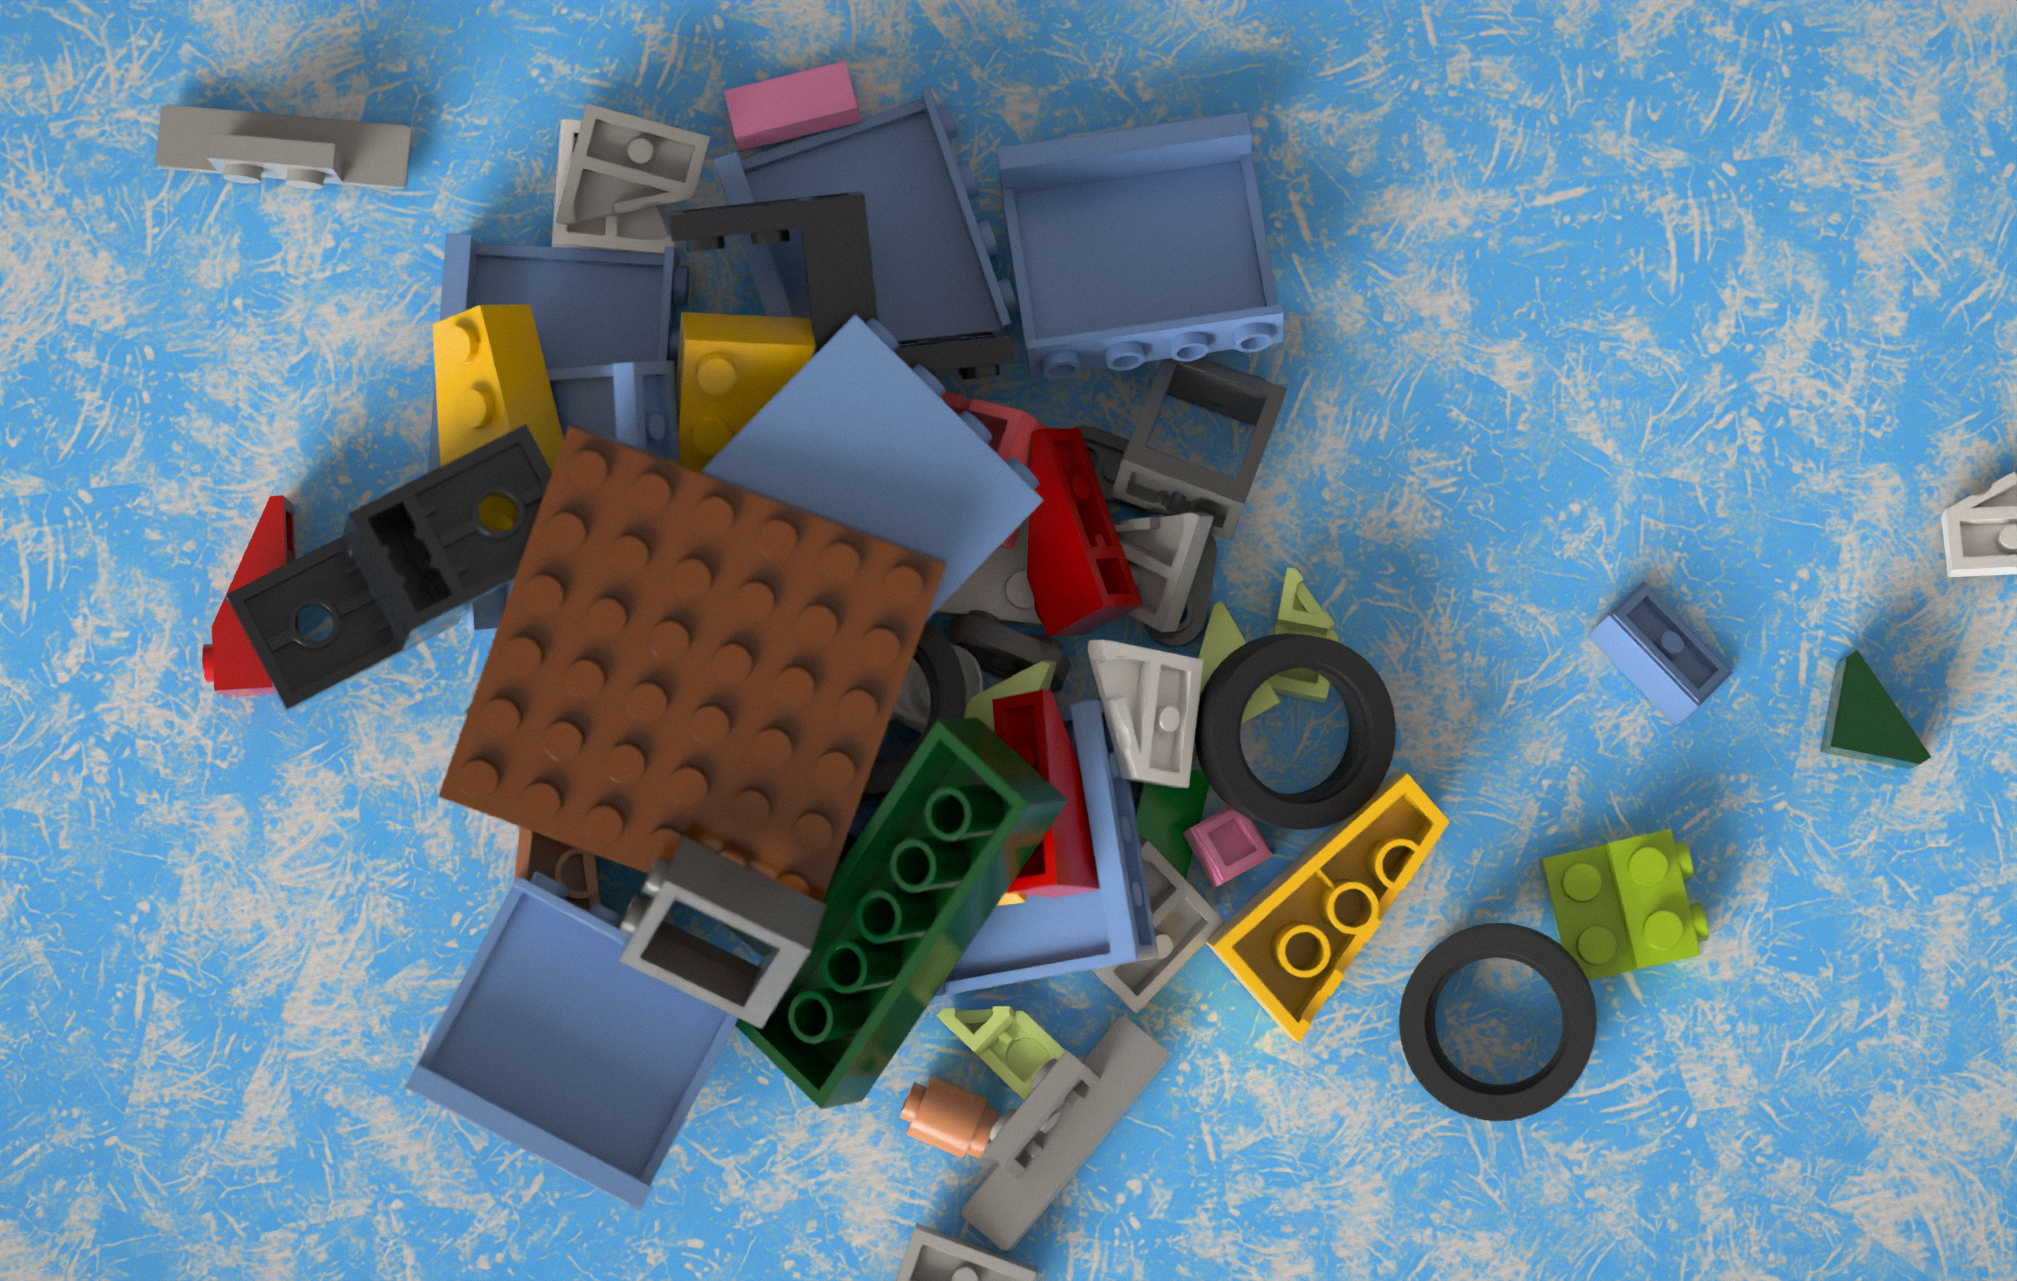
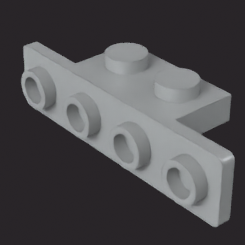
M164 105L160 116L156 163L162 169L223 174V178L228 181L245 184L261 183V177L286 179L287 185L303 189L324 188V183L402 190L408 184L413 132L407 125Z
M1120 1016L1083 1062L1068 1050L1064 1052L1059 1060L1053 1058L1046 1062L1033 1078L1031 1083L1033 1091L1018 1110L1013 1108L1005 1112L993 1126L989 1135L992 1141L984 1152L999 1164L963 1206L961 1216L1005 1253H1010L1170 1059V1053L1126 1016Z

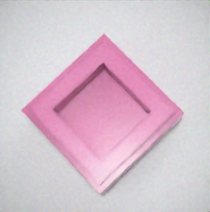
M1230 806L1183 832L1184 837L1214 889L1273 856L1253 819L1238 813Z

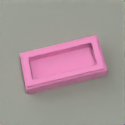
M846 61L724 90L738 152L861 122Z

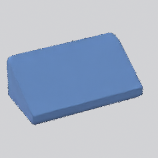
M1644 581L1589 634L1593 643L1674 725H1679L1733 673Z

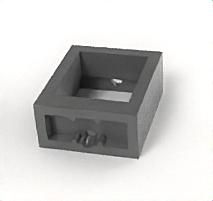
M1205 357L1187 362L1176 361L1172 358L1162 359L1121 461L1111 497L1164 516L1182 515L1184 513H1209L1214 516L1209 532L1232 540L1287 388L1268 382L1260 376L1246 374L1212 362ZM1166 395L1256 427L1237 479L1147 447Z
M683 836L670 859L658 855L642 887V891L649 894L647 899L635 895L618 930L629 935L619 961L752 1025L762 1028L810 953L827 905ZM674 898L771 944L760 964L757 966L663 921L662 919Z

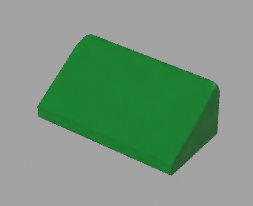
M1191 769L1189 788H1171L1144 783L1136 813L1138 834L1147 839L1185 879L1187 878L1193 851L1183 832L1200 823L1210 785L1203 772Z

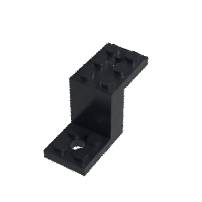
M861 191L670 211L669 222L672 242L685 240L687 252L725 248L724 236L750 233L751 245L790 241L789 229L801 228L810 318L816 344L815 355L855 314L865 324L871 318L878 321L865 195ZM1002 329L897 341L899 346L893 351L910 369L913 370L919 364L934 377L935 371L958 369V375H961L962 379L993 377L1000 375L999 364L1013 363L1011 336Z
M527 424L350 512L343 535L340 538L226 595L229 606L286 712L457 625L469 603L514 581L552 474ZM492 496H500L509 500L516 510L515 524L504 531H493L487 528L479 517V505L485 499ZM307 607H320L327 611L333 621L331 634L324 640L317 642L308 641L301 637L295 627V618L300 611Z

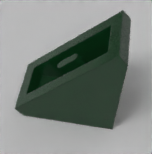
M1858 650L1838 662L1835 666L1820 752L1904 769L1916 767L1931 758Z

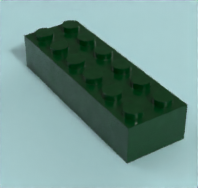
M978 717L937 720L831 878L822 902L827 906L811 951L762 1028H759L738 1018L735 1026L820 1109L863 1101L1069 800Z

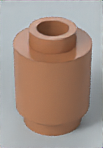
M930 1075L925 1086L913 1082L900 1111L899 1118L909 1121L906 1135L959 1158H963L966 1153L980 1159L988 1144L990 1132L997 1122L1000 1111L986 1106V1098Z

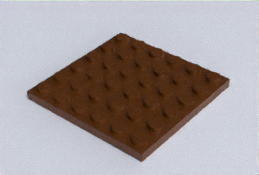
M571 423L566 431L438 797L649 873L658 855L670 859L682 837L685 836L817 901L823 902L948 561Z

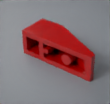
M1040 428L1031 434L1030 472L1039 481V485L1034 491L1043 499L1042 503L1029 515L1027 580L1034 597V608L1038 618L1044 625L1048 637L1086 635L1143 604L1080 428Z
M283 495L269 497L226 595L296 560L293 503ZM225 595L211 627L212 643L203 645L202 664L206 682H214V691L225 697L276 694ZM297 615L295 618V627L297 632L299 633V623Z
M1041 689L992 699L995 734L1069 800L1016 876L1006 894L1056 898L1100 890L1081 769L1052 691Z

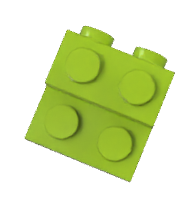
M1671 829L1609 842L1605 845L1546 857L1540 860L1559 944L1578 962L1588 981L1701 955L1698 942L1709 939L1707 922L1700 903L1689 905L1683 880L1693 878L1694 876L1692 859L1686 841L1674 842Z

